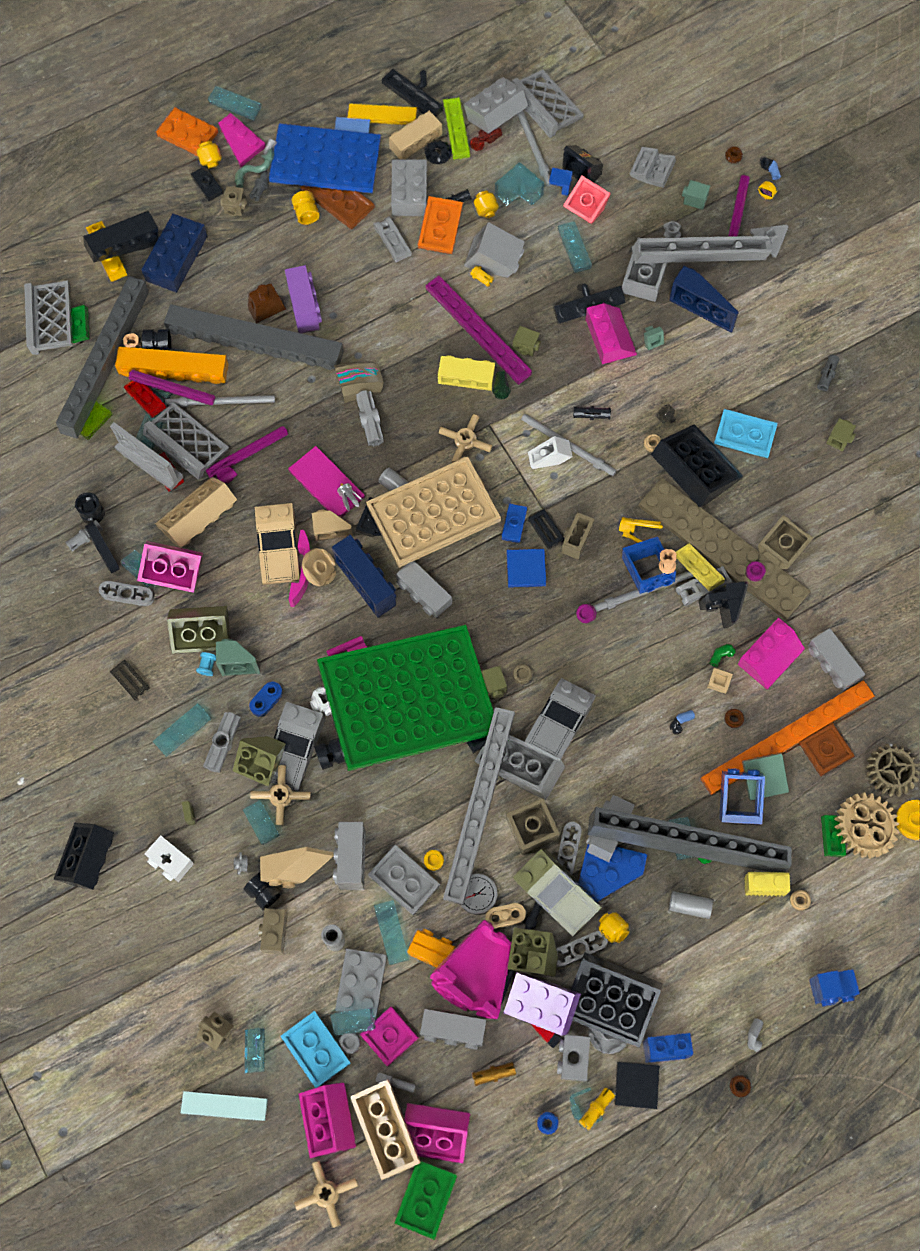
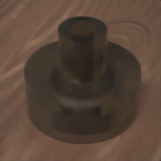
M667 404L659 410L656 417L662 423L668 421L673 423L676 420L674 417L675 409L670 404Z

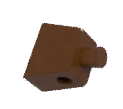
M271 283L259 285L256 290L248 294V311L256 324L286 310Z

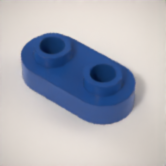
M268 682L251 700L249 707L253 715L257 717L265 716L281 699L283 692L278 683ZM270 689H275L274 693H269ZM262 703L263 705L262 707L257 708L256 704Z

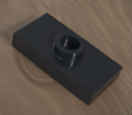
M206 166L190 173L192 179L208 201L223 194L222 188Z

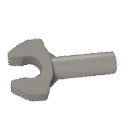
M382 1073L377 1074L376 1082L381 1083L389 1080L393 1087L414 1092L415 1084Z

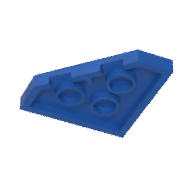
M587 844L578 883L596 902H599L631 881L641 877L644 873L647 854L616 847L610 861L607 862L588 853L589 844Z

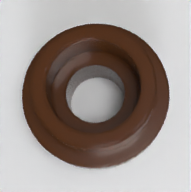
M732 146L725 153V158L730 163L735 164L742 160L743 154L739 147Z
M730 709L726 712L724 720L727 726L739 728L744 722V715L738 709ZM732 716H735L737 718L736 722H733L731 720Z
M738 1075L730 1081V1091L736 1097H745L750 1093L751 1083L745 1076ZM738 1082L742 1083L744 1086L742 1091L738 1090L736 1087Z

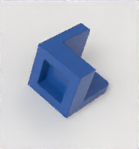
M552 167L549 184L562 186V195L568 196L573 171Z

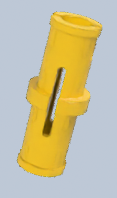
M604 1088L597 1099L589 1104L590 1108L579 1120L584 1128L590 1130L596 1120L604 1115L606 1107L615 1098L614 1093Z

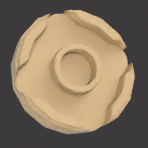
M317 548L305 554L302 560V569L310 583L316 586H325L334 580L336 576L334 566L336 564L329 552Z

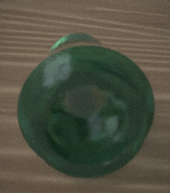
M499 371L496 373L493 394L497 399H506L511 390L506 372Z

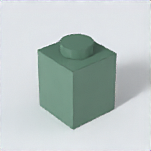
M690 180L688 187L685 186L682 197H685L683 204L703 210L710 185Z

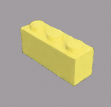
M441 356L438 384L492 391L495 363L488 360L477 361L471 358L461 359L454 356Z

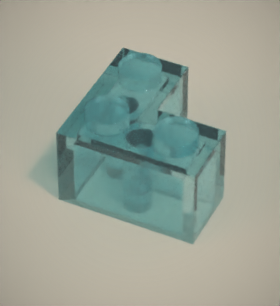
M520 162L495 183V196L506 205L510 204L519 195L530 205H533L544 195V182Z

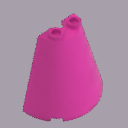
M482 920L436 967L430 979H433L431 984L434 989L456 1007L466 1012L468 1009L470 1011H477L476 1016L498 1019L508 972L511 942L505 934L501 932L495 933L493 925L489 921Z

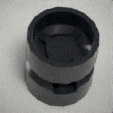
M144 329L142 332L143 349L171 351L170 330L159 329L155 332L154 329Z
M90 492L80 494L77 497L75 508L86 524L95 520L100 523L105 516V510L98 497Z
M338 737L330 740L329 744L321 743L314 746L322 770L333 767L335 762L337 764L345 762Z
M260 872L244 887V891L251 898H256L255 903L263 911L265 908L273 905L282 894V891L277 886H270L269 882L261 881Z

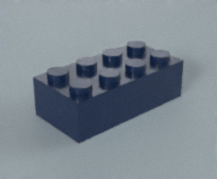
M172 214L141 269L145 281L177 293L208 237L205 226Z
M349 535L332 546L334 561L376 617L379 618L396 606V589L390 581L387 583L383 578L385 577L383 571L373 565L374 561L370 554L363 552V546L357 538L354 540Z

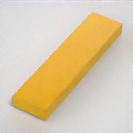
M349 104L348 118L368 119L371 123L406 125L416 120L417 107Z

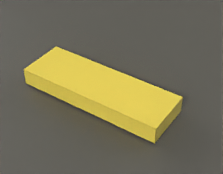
M690 543L676 551V558L709 592L725 582V578Z

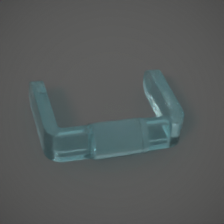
M590 1087L569 1097L573 1117L578 1120L582 1128L584 1127L580 1124L579 1120L583 1116L578 1104L576 1105L574 1097L591 1091ZM598 1118L595 1123L602 1121L603 1118Z

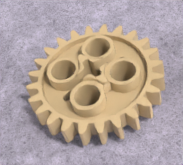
M862 793L860 796L855 794L847 798L846 802L840 804L842 808L836 811L841 816L835 818L836 821L840 822V824L835 826V828L841 831L837 836H843L844 838L841 844L847 842V850L853 848L854 855L860 852L861 858L868 855L869 859L875 856L879 857L882 853H888V849L894 847L892 842L898 840L894 835L900 833L899 830L895 829V826L899 825V823L893 820L897 815H891L890 813L893 807L887 809L888 802L881 803L880 796L874 799L873 793L868 796L866 793ZM856 810L861 813V817L857 815ZM875 815L879 817L880 822L876 820ZM854 829L858 831L859 837L855 834ZM873 834L877 836L878 841L874 839Z

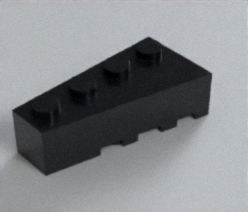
M148 210L83 236L84 246L93 263L154 247L158 241V226Z

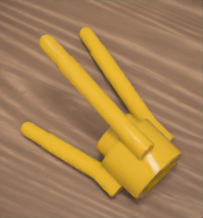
M622 517L619 531L623 532V537L630 538L639 543L642 540L630 534L635 532L636 526L662 529L663 526L661 522Z

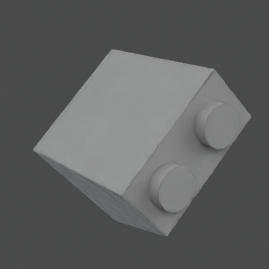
M488 222L474 236L464 266L472 269L475 266H480L487 273L508 278L512 273L515 274L519 268L518 260L524 253L523 246L525 242Z

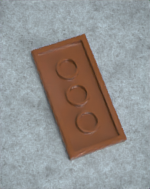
M301 186V191L312 192L317 204L351 230L375 208V204L360 192Z

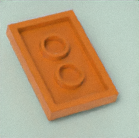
M174 107L156 131L158 137L197 155L199 144L212 141L218 134V128Z
M428 197L418 248L453 254L463 202Z

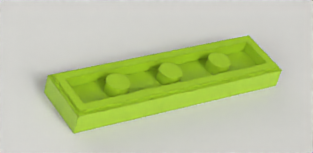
M460 97L444 99L443 105L453 160L470 158Z

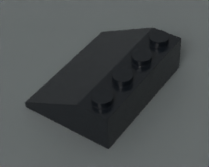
M695 424L660 440L651 453L657 463L664 468L669 476L676 481L681 489L699 507L714 500L743 477Z
M584 953L571 987L572 991L581 994L573 1021L640 1048L663 983Z

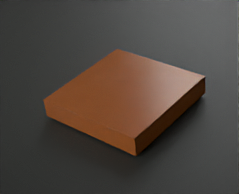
M833 723L799 742V745L820 776L855 756Z

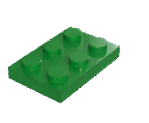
M420 1161L421 1163L414 1167L394 1224L435 1240L457 1175Z

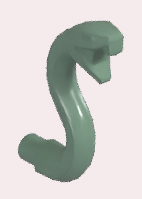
M269 149L267 154L261 155L264 159L263 164L259 166L246 165L237 171L235 175L236 187L243 188V177L247 172L261 173L269 168L274 158L273 149Z

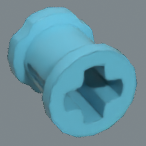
M202 652L200 654V665L196 672L205 676H213L212 669L214 661H216V655Z

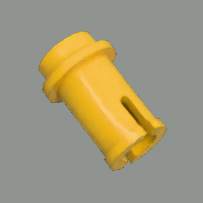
M475 266L470 274L473 279L479 280L487 287L494 280V277L483 271L480 266Z

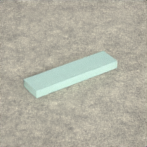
M183 1091L181 1114L265 1121L268 1099Z

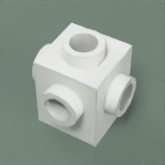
M324 687L315 689L310 701L312 709L326 716L331 715Z

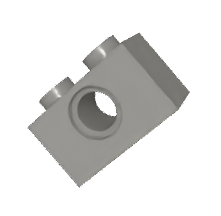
M564 1035V1040L560 1039L559 1052L562 1053V1061H558L557 1074H561L560 1079L587 1081L590 1037ZM571 1052L576 1053L579 1057L578 1063L571 1064L567 1059L568 1054Z

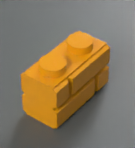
M423 929L422 931H416L407 954L437 967L455 949V946H452L453 942L444 937L439 940L433 937V932Z

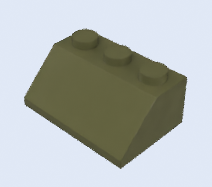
M227 606L169 610L167 624L172 654L216 651V642L222 639H230Z

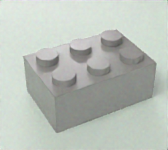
M502 77L464 103L468 121L489 134L528 107L524 89Z
M427 159L392 160V216H424L427 206Z
M632 254L623 280V293L656 302L668 263H634Z
M339 822V827L335 828V840L338 848H334V860H336L337 868L333 869V880L340 890H364L366 830L363 822Z

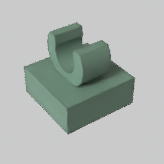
M653 326L645 328L644 341L647 350L664 344V333L660 326L655 329Z

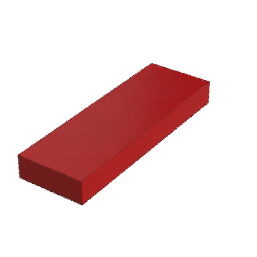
M131 381L123 387L151 418L167 408L147 385Z

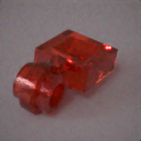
M497 127L488 134L481 129L478 131L479 137L472 138L470 142L471 148L475 151H481L485 146L484 142L490 144L496 141V139L503 135L502 130Z

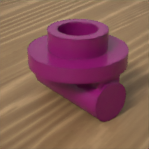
M224 466L217 472V479L225 484L231 482L237 476V473L230 466Z

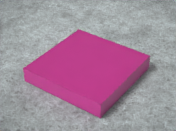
M392 1006L360 1034L387 1067L419 1039Z

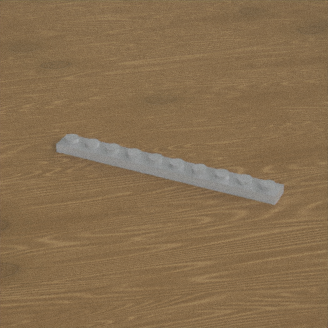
M495 707L443 900L464 905L515 716L514 711Z

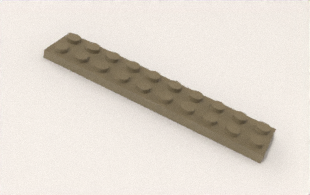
M662 478L639 503V508L656 521L661 522V525L686 544L690 543L717 568L723 566L728 576L736 583L747 581V591L787 621L810 594V590L703 508L699 507L665 479ZM754 561L762 563L766 569L763 579L756 582L749 580L746 576L747 566Z

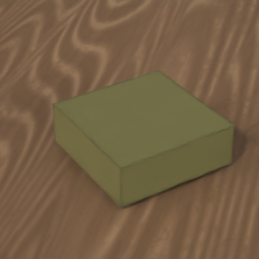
M189 801L182 802L185 822L188 826L194 825L196 820L193 805Z

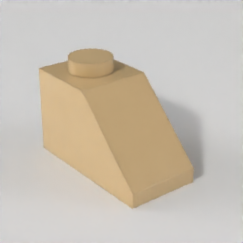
M318 510L312 513L316 541L347 537L349 535L353 536L351 525L332 511Z

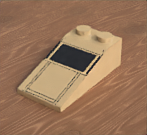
M293 504L255 507L262 584L299 581L300 571Z

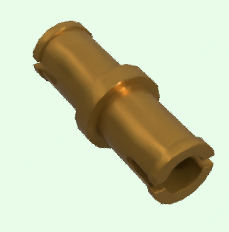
M513 1062L496 1067L492 1065L489 1069L472 1072L475 1086L491 1081L495 1083L498 1082V1079L516 1075Z

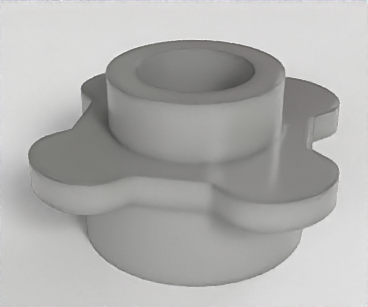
M670 221L664 224L665 238L681 237V225L679 223Z
M239 852L237 857H234V870L237 869V874L247 871L248 867L247 855H242L241 852Z

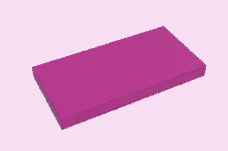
M316 446L288 468V471L327 511H332L340 518L349 512L344 506L342 497L337 492L341 483L343 485L349 483L352 486V490L360 498H365V495ZM353 494L358 503L362 501L355 494ZM347 497V501L351 510L353 507H355V505Z

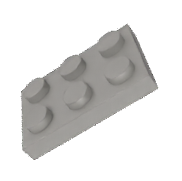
M396 845L368 874L372 880L413 916L440 887V884Z
M346 949L335 1008L336 1012L377 1017L387 955Z

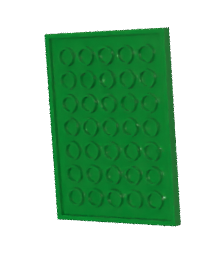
M466 625L317 659V665L347 771L488 736L494 711Z

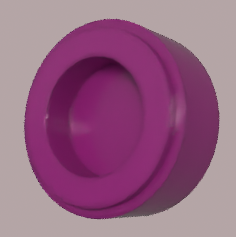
M757 561L751 562L746 568V576L751 581L762 580L766 573L765 566Z
M582 604L578 607L576 615L580 622L590 623L595 620L597 612L593 605Z

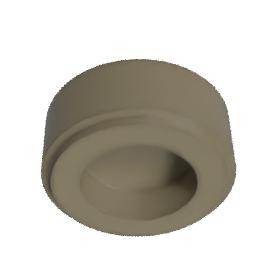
M524 664L516 666L513 670L514 681L520 685L530 682L532 678L530 667Z

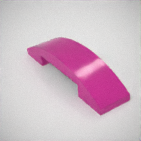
M300 530L298 551L299 554L305 556L311 549L305 531ZM302 568L299 583L291 582L288 599L290 607L297 605L309 584Z

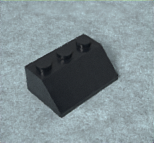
M74 823L53 880L93 890L98 883L101 867L106 861L105 856L112 844L114 832L96 824Z

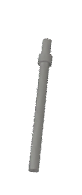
M522 110L517 115L539 165L538 170L540 175L544 177L546 185L548 187L552 186L549 184L550 169L544 162Z
M275 395L215 397L213 405L275 403ZM182 396L174 399H165L166 406H170L173 402L180 407L207 405Z
M527 414L522 416V421L548 437L556 436L565 439ZM569 441L572 452L592 463L596 469L603 470L611 476L615 475L617 470L607 465L605 460L600 457L596 458Z
M689 571L676 575L675 582L671 585L694 576ZM662 586V587L656 588V589H654L653 591L662 589V588L667 587V586ZM637 589L615 598H606L604 602L593 606L596 612L604 609L609 610L615 608L620 603L651 592L640 594Z

